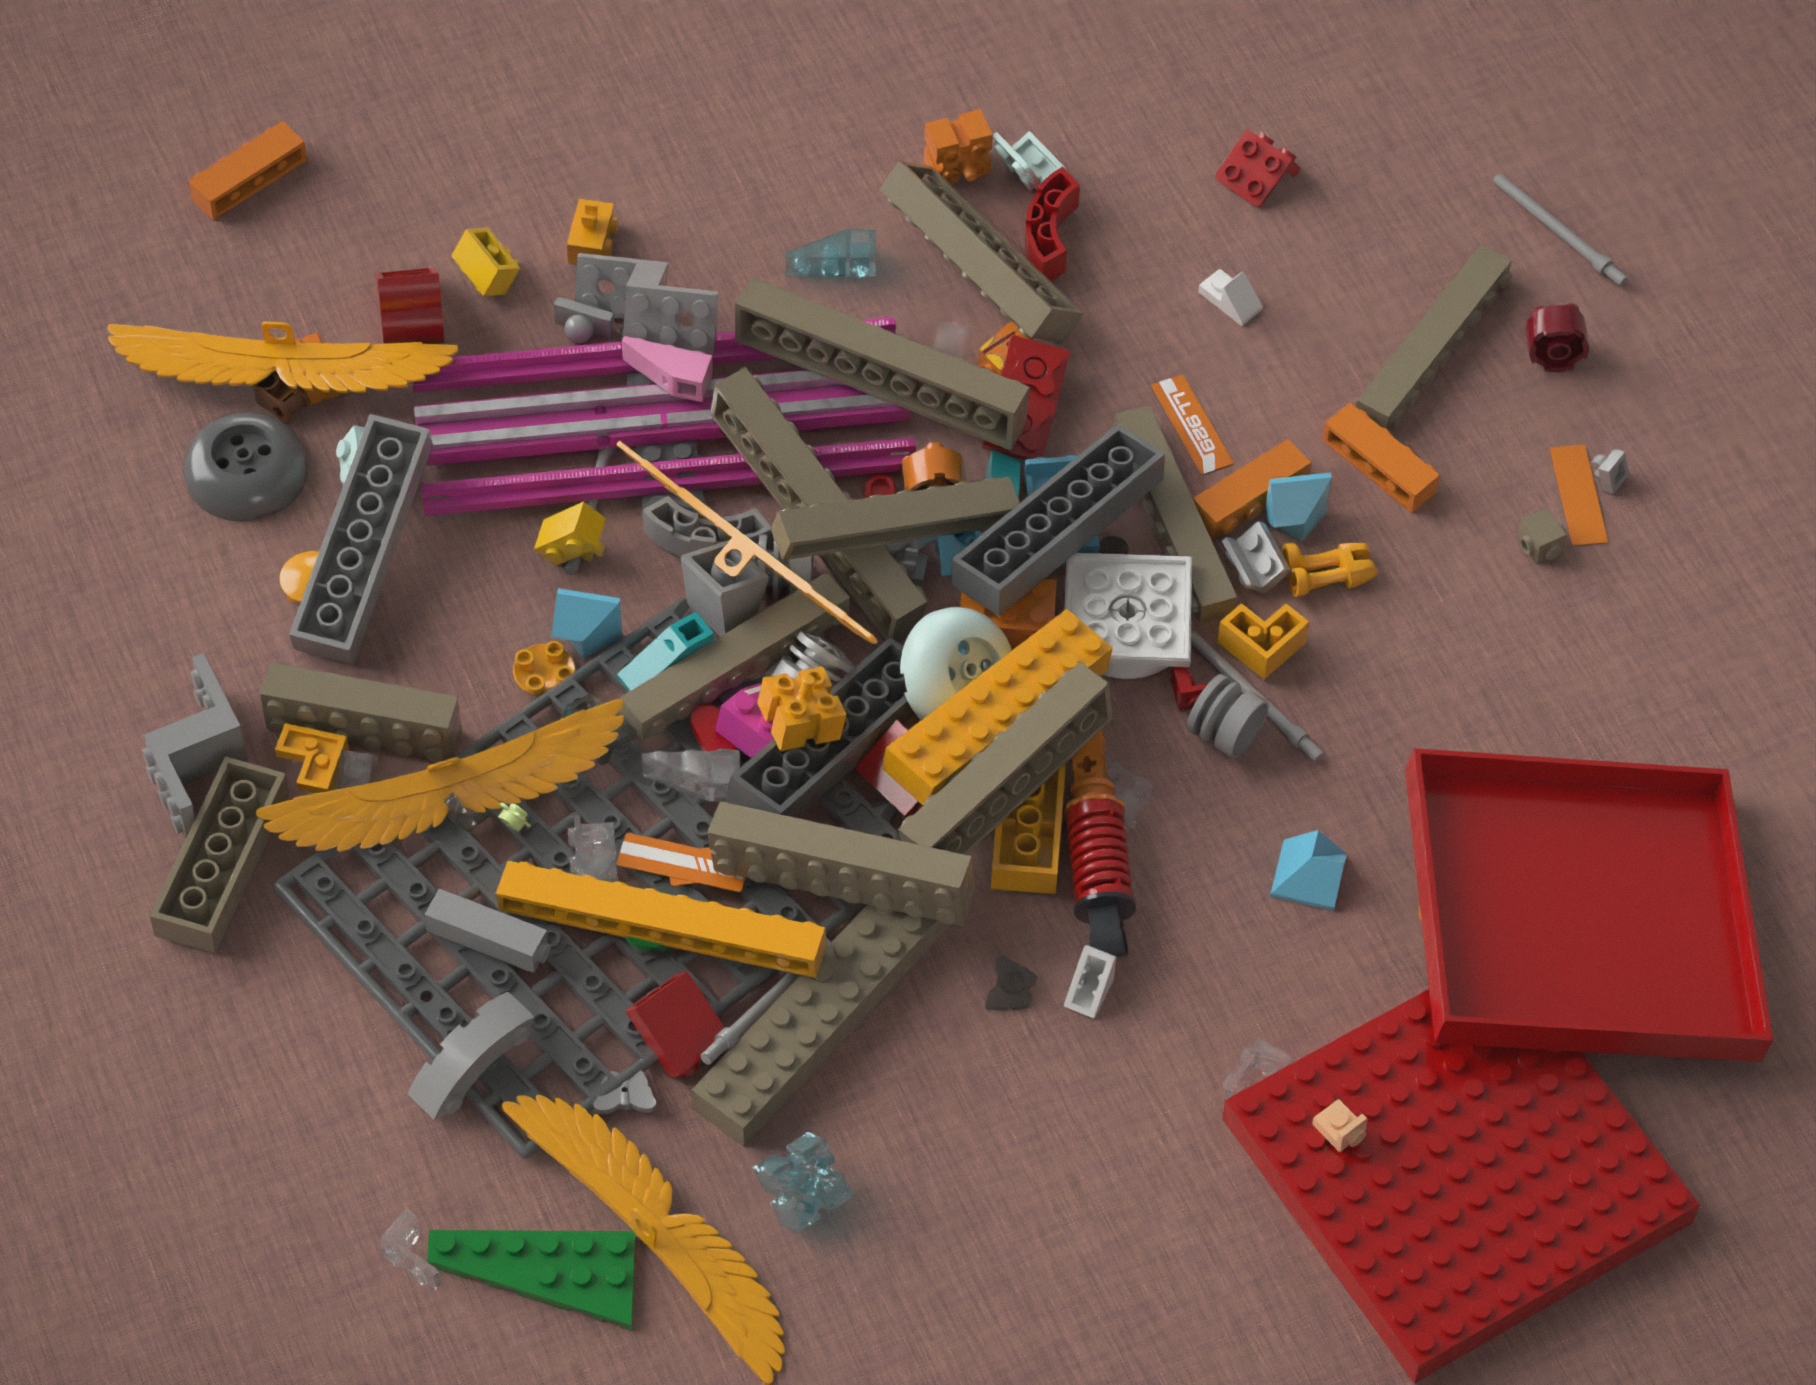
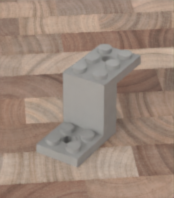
M585 253L578 254L575 302L614 313V318L624 319L623 337L641 338L645 341L672 345L690 351L714 353L719 292L667 286L668 262ZM601 280L610 281L614 285V291L611 293L602 292L599 289L598 282ZM680 313H689L693 317L694 323L690 326H684L678 321V315Z
M204 653L192 657L194 670L190 672V677L196 688L193 690L199 706H205L206 710L143 735L146 748L142 749V754L147 764L146 771L153 785L157 784L160 790L158 795L164 809L169 808L172 814L170 820L177 834L182 832L185 839L195 821L193 805L183 786L217 773L225 756L241 761L247 760L241 726Z

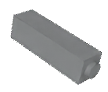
M440 888L424 914L427 932L533 973L540 962L544 963L550 953L551 945L548 944L546 929Z

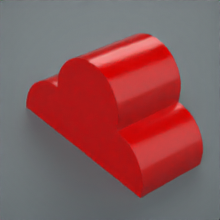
M435 267L375 273L383 344L411 342L433 344L445 342L439 273Z

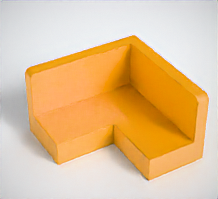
M285 723L275 748L276 757L304 762L296 782L297 790L322 793L339 789L350 758L347 736Z

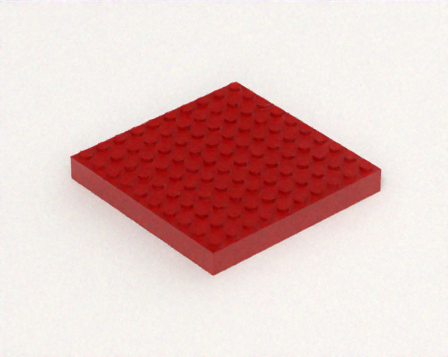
M1413 748L1405 769L1435 1043L1747 1062L1763 1061L1773 1042V1035L1729 769Z
M1429 989L1225 1100L1222 1120L1414 1384L1694 1222L1700 1205L1581 1052L1435 1043ZM1338 1099L1356 1117L1364 1114L1368 1118L1364 1139L1354 1147L1347 1146L1341 1152L1312 1124L1313 1118Z

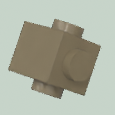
M1547 508L1520 519L1517 538L1520 541L1523 552L1530 555L1536 564L1546 559L1553 560L1563 552L1567 536L1566 530L1561 522L1555 520Z

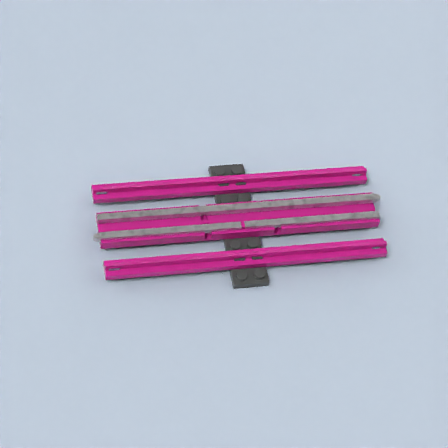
M893 317L861 320L871 325H878L884 330L896 334V322ZM620 325L621 341L623 339L624 325ZM735 331L716 333L714 353L703 352L704 354L712 355V365L779 359L735 341ZM622 342L452 357L453 362L450 365L439 367L440 373L425 375V381L412 382L414 393L626 373L627 386L414 406L416 426L429 429L433 443L426 466L605 449L606 446L619 448L616 444L621 441L628 447L635 446V453L648 460L680 488L686 489L702 503H704L703 490L763 484L741 454L698 458L696 440L727 437L710 415L714 386L727 377L711 378L703 402L672 396L623 360ZM810 370L754 374L761 381L767 396L777 401L781 408V414L788 422L794 423L798 431L909 420L908 409ZM913 438L812 448L823 468H828L834 477L903 471L902 459L916 452V443ZM908 451L906 455L891 456V453ZM638 464L421 484L424 516L641 496L643 510L668 495L678 505L697 513L694 508L666 489L664 484L651 476L648 471ZM448 495L449 497L440 499H429V496ZM698 514V518L706 519Z

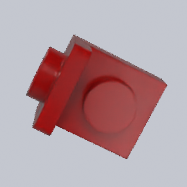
M1171 667L1170 682L1178 710H1192L1196 700L1209 683L1195 685L1192 671L1187 672L1186 667Z

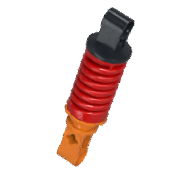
M1101 729L1072 756L1075 783L1069 789L1071 801L1066 804L1064 818L1067 822L1073 887L1075 888L1074 898L1076 903L1074 905V915L1079 921L1090 924V947L1119 958L1128 956V945L1123 920L1128 919L1135 913L1136 902L1131 889L1132 882L1129 877L1127 837L1124 833L1126 829L1125 823L1122 821L1124 819L1125 804L1123 800L1114 796V783L1108 780L1105 759L1106 745Z

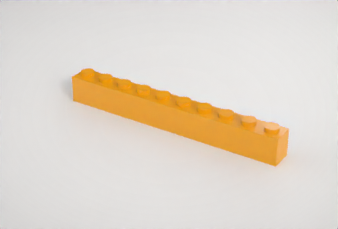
M507 861L496 891L499 911L625 938L630 936L672 948L814 978L817 977L827 946L825 927H821L813 922H797L788 920L780 915L769 916L759 914L747 908L736 909L726 907L714 901L707 903L693 900L685 895L674 896L660 893L652 888L641 889L628 886L623 882L616 881L612 883L598 880L590 875L579 876L569 874L557 868L546 869L536 867L528 862L517 863Z

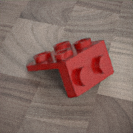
M1246 129L1216 172L1215 178L1255 207H1261L1284 174L1287 172L1295 178L1301 167L1295 162L1297 156L1282 147L1279 151L1272 146L1274 141L1262 132L1256 135Z

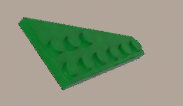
M429 1230L427 1264L430 1268L465 1279L471 1277L484 1281L490 1287L500 1290L503 1287L518 1292L519 1296L567 1311L573 1309L589 1314L592 1319L602 1322L603 1320H608L620 1324L621 1328L632 1331L635 1265L634 1231Z

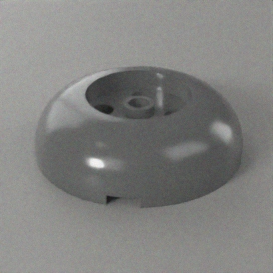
M240 412L220 417L200 430L187 449L183 472L191 498L204 511L225 520L254 521L256 516L273 512L274 515L280 512L297 498L307 479L308 463L300 439L285 423L261 413ZM228 462L229 466L222 469L224 463Z

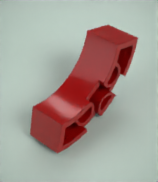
M1063 166L1054 171L1038 186L1037 193L1032 201L1029 202L1026 215V258L1050 281L1066 273L1067 249L1059 239L1057 230L1062 221L1079 207L1080 185Z

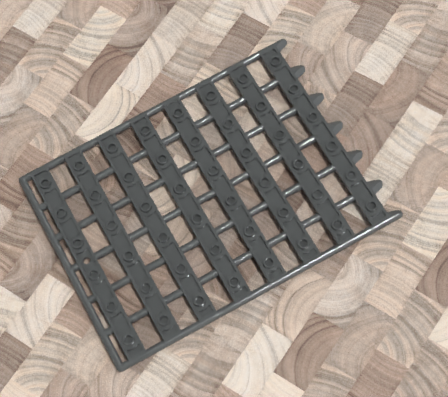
M680 598L452 758H466L485 751L500 739L506 743L537 730L538 728L529 719L550 704L563 718L583 709L588 710L599 706L579 685L599 670L624 694L628 693L627 689L617 678V674L635 658L629 649L647 636L655 640L669 626L681 620L689 609L687 599ZM763 677L746 683L743 681L739 686L729 688L719 694L715 701L721 706L741 689L762 683ZM691 714L685 719L676 720L664 729L663 733L672 742L653 756H650L621 726L613 731L618 733V737L612 743L604 746L609 750L602 757L622 778L602 792L582 772L576 773L578 775L576 780L567 783H556L555 785L558 788L552 791V793L572 813L552 828L521 798V803L517 806L528 814L525 819L531 826L529 828L523 826L519 832L511 829L498 818L503 808L492 810L485 807V813L473 812L461 822H458L448 812L440 825L434 828L432 823L427 830L421 833L430 844L408 859L392 842L381 845L379 842L377 845L366 849L360 848L361 843L352 847L350 850L378 878L376 882L356 896L325 864V862L339 853L337 847L327 851H318L273 884L274 891L432 1061L442 1051L418 1027L411 1017L417 1013L442 1041L459 1024L465 1028L472 1019L446 992L468 976L491 999L509 992L534 1016L529 1029L530 1035L528 1039L543 1054L521 1071L502 1054L477 1078L488 1089L490 1094L484 1097L473 1085L465 1094V1097L522 1158L527 1159L542 1148L532 1140L526 1143L494 1107L505 1101L519 1104L517 1096L523 1095L529 1096L536 1101V1095L542 1094L530 1080L553 1064L585 1098L579 1105L590 1113L594 1110L593 1104L598 1095L603 1096L614 1091L623 1082L632 1078L638 1071L645 1072L659 1061L656 1054L648 1047L625 1012L654 988H658L676 974L688 971L718 1017L780 971L713 956L739 983L738 986L717 1000L685 967V965L701 953L683 950L677 956H674L669 950L642 952L632 947L624 937L603 933V936L584 950H581L555 922L499 911L496 891L507 861L519 863L532 859L541 868H557L569 874L579 876L590 875L598 880H602L620 867L616 862L626 833L658 839L673 828L691 847H710L707 831L713 818L702 806L722 792L727 796L730 776L747 763L751 757L741 762L734 755L732 759L723 763H717L708 759L691 730ZM680 751L713 782L693 798L661 767L663 763ZM854 768L817 800L844 829L901 841L899 833L888 823L897 808L888 800L870 805L846 782ZM631 786L663 818L643 834L610 802ZM489 817L521 848L520 851L500 865L469 833L470 830ZM581 822L613 854V856L593 870L560 839L561 836ZM440 853L471 885L459 893L458 896L472 901L480 895L494 910L546 929L548 944L551 945V949L544 963L553 972L530 988L506 962L428 932L460 965L436 982L405 949L427 933L424 914L438 891L417 868ZM626 867L645 888H652L669 895H685L693 900L709 902L693 886L696 883L672 886L668 876ZM745 877L741 892H737L747 902L742 908L751 909L756 913L769 916L780 915L788 920L816 923L785 892L788 889L781 885L768 882L759 883ZM296 883L326 917L320 921L289 887ZM387 889L419 922L398 938H395L365 906ZM827 896L839 910L819 924V926L825 927L827 936L867 904L849 903L844 899ZM336 926L366 958V961L360 964L329 930ZM613 944L646 977L625 994L592 961V959ZM377 970L407 1004L401 1008L370 973ZM561 982L595 1015L574 1032H571L540 999V997ZM424 994H431L433 996L429 1002L422 1001L421 997ZM603 1026L637 1059L636 1062L616 1077L582 1043ZM606 1075L608 1080L601 1084Z

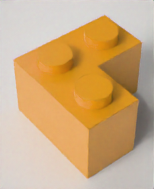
M1241 603L1220 621L1217 643L1265 680L1306 643L1309 621L1288 604H1284L1270 618L1263 621Z

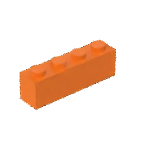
M284 121L268 128L263 134L243 144L230 155L221 158L217 163L203 172L197 173L188 182L192 201L212 220H215L307 161L304 140Z
M1350 402L1325 422L1322 441L1410 513H1413L1437 493L1440 474L1437 473L1436 469L1417 457L1411 448L1396 440L1386 428L1380 427L1364 410L1358 409Z
M1286 439L1195 496L1193 501L1209 536L1216 540L1223 534L1228 535L1232 533L1239 524L1247 519L1252 520L1257 517L1261 510L1266 508L1269 479L1310 475L1312 462L1289 439Z

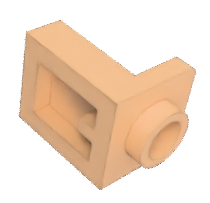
M1338 1099L1313 1118L1312 1124L1341 1152L1347 1146L1354 1147L1364 1139L1368 1118L1364 1114L1356 1117Z

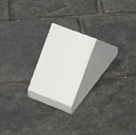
M1085 945L1064 1007L1095 1018L1114 981L1116 957Z

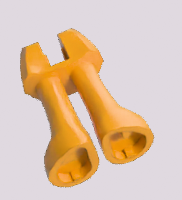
M1286 543L1282 547V554L1291 569V572L1285 577L1286 579L1289 578V589L1294 597L1305 596L1311 590L1337 582H1344L1348 589L1354 588L1372 580L1378 573L1374 562L1369 560L1371 553L1367 543H1342L1338 545V549L1314 555L1301 554L1300 548L1295 543ZM1337 566V568L1327 571L1308 573L1326 567Z

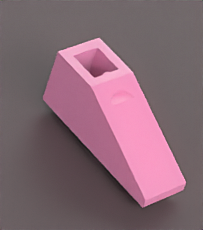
M623 337L622 349L625 362L672 396L703 402L713 375L712 355L704 354L700 351L681 349L672 345L649 342L641 338Z

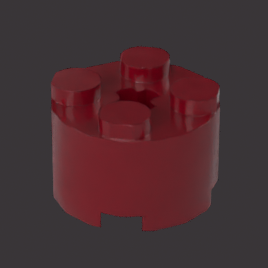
M1568 303L1548 307L1537 306L1531 311V317L1527 320L1525 327L1531 363L1534 364L1536 362L1543 366L1546 372H1564L1574 369V363L1582 358L1585 360L1588 357L1590 348L1584 315L1579 311L1577 305Z

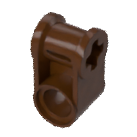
M276 370L266 379L253 385L256 402L274 414L283 423H289L296 411L310 404L307 393L298 385L297 389L288 387L280 379Z

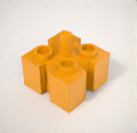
M823 666L800 670L798 677L793 679L787 673L763 677L757 704L766 722L773 721L771 733L780 751L804 747L806 740L812 738L816 744L840 740L847 714L838 696L830 695L832 684Z

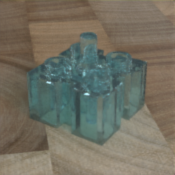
M809 1132L786 1146L789 1154L785 1157L773 1154L753 1167L763 1190L777 1197L770 1204L781 1225L796 1232H800L820 1219L817 1212L820 1208L824 1207L832 1211L853 1197L843 1174L830 1168V1165L835 1163L836 1160L825 1138Z

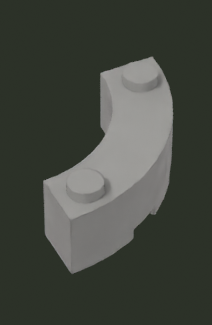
M669 495L642 510L644 533L660 547L679 557H682L683 554L731 539L719 528L712 525L709 520L698 518L697 513L678 505ZM756 508L738 515L722 517L757 545L759 534L767 535L768 549H773L771 526Z
M509 992L499 995L477 1009L476 1013L479 1016L474 1018L465 1028L459 1024L441 1042L440 1045L444 1050L437 1055L432 1064L426 1061L408 1091V1095L433 1120L446 1114H454L461 1107L462 1099L477 1078L502 1054L514 1046L523 1044L529 1037V1029L534 1016Z

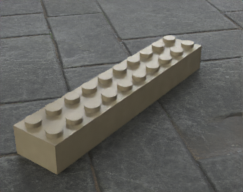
M752 277L735 302V341L1008 450H1012L1027 424L1029 387L1017 380H1011L995 374L989 369L980 368L966 362L964 359L942 353L934 347L924 346L906 336H899L884 330L878 325H871L856 319L850 314H843L828 308L822 303H815L794 292L785 291L773 286L769 282L760 281Z
M745 367L715 384L710 415L782 509L789 507L798 509L810 507L817 503L831 504L851 499L846 491L842 492L836 485L832 472L828 468H823L819 463L814 449L809 444L805 445L799 437L798 429L794 423L788 422L784 418L777 401L767 396L757 376H752ZM888 545L818 555L884 641L891 637L899 643L908 637L914 626L923 618L927 604L926 595L920 586H915L909 579L905 566L901 562L895 561L890 554Z
M866 905L825 949L817 977L800 975L692 1089V1109L745 1147L952 924H944L938 920L925 917H912L907 913L881 910L875 906Z

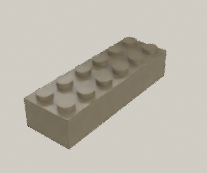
M272 662L260 692L266 729L280 734L286 723L347 736L348 744L363 746L372 751L384 750L395 752L401 756L407 757L412 755L427 758L433 762H441L455 756L462 733L458 696Z
M225 756L150 914L154 936L216 954L271 835V832L264 828V824L270 822V820H263L257 817L256 810L287 800L289 788L286 773Z

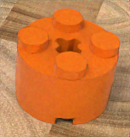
M940 442L929 443L925 449L902 459L905 490L918 491L931 486L944 487L966 481L962 455L955 450L944 448V445Z

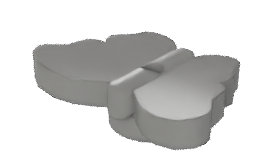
M640 1070L614 1091L603 1096L598 1095L593 1106L598 1114H609L618 1108L621 1110L634 1108L639 1112L648 1113L656 1109L657 1101L652 1095L648 1080ZM609 1071L614 1077L619 1074L616 1071ZM606 1075L601 1084L608 1080Z

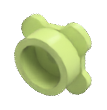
M502 802L499 806L503 810L498 818L511 829L519 832L523 826L527 828L531 826L525 819L528 814L514 803L509 807Z

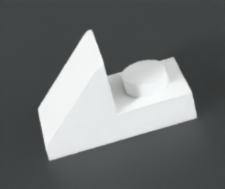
M1219 269L1199 285L1198 292L1241 326L1263 309L1244 272H1241L1232 279Z

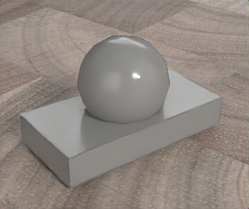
M557 297L554 303L555 323L565 326L564 332L568 340L581 344L587 342L592 335L612 339L615 333L614 313Z

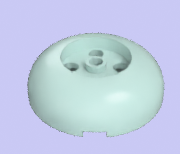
M950 607L933 611L914 626L908 635L902 651L900 673H904L907 692H904L906 699L920 720L924 719L1012 651L1007 637L999 626L986 615L963 607ZM958 647L963 648L966 652L961 654ZM981 661L983 662V671L981 669Z

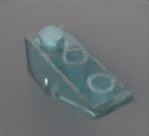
M845 229L786 252V276H875L876 230Z

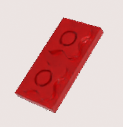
M1011 335L1001 376L1017 380L1029 387L1027 424L1012 450L985 440L983 441L982 449L995 450L1024 461L1044 456L1070 351Z

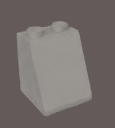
M730 540L683 554L681 557L687 604L719 636L724 635L757 615L769 580V576L752 560L737 577H731L715 564L716 556ZM738 550L730 551L725 558L726 565L730 567L738 565L742 559L741 552Z

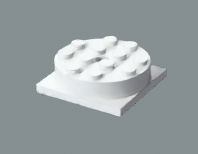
M1075 553L1066 560L1065 610L1071 611L1113 647L1109 668L1103 675L1120 679H1136L1151 676L1169 666L1190 667L1192 557Z

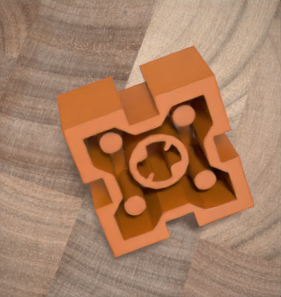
M981 109L958 114V119L950 122L948 118H943L925 123L924 139L927 146H924V163L927 166H932L950 184L957 182L962 175L965 176L967 181L971 182L977 177L991 173L992 157L989 150H992L993 134Z

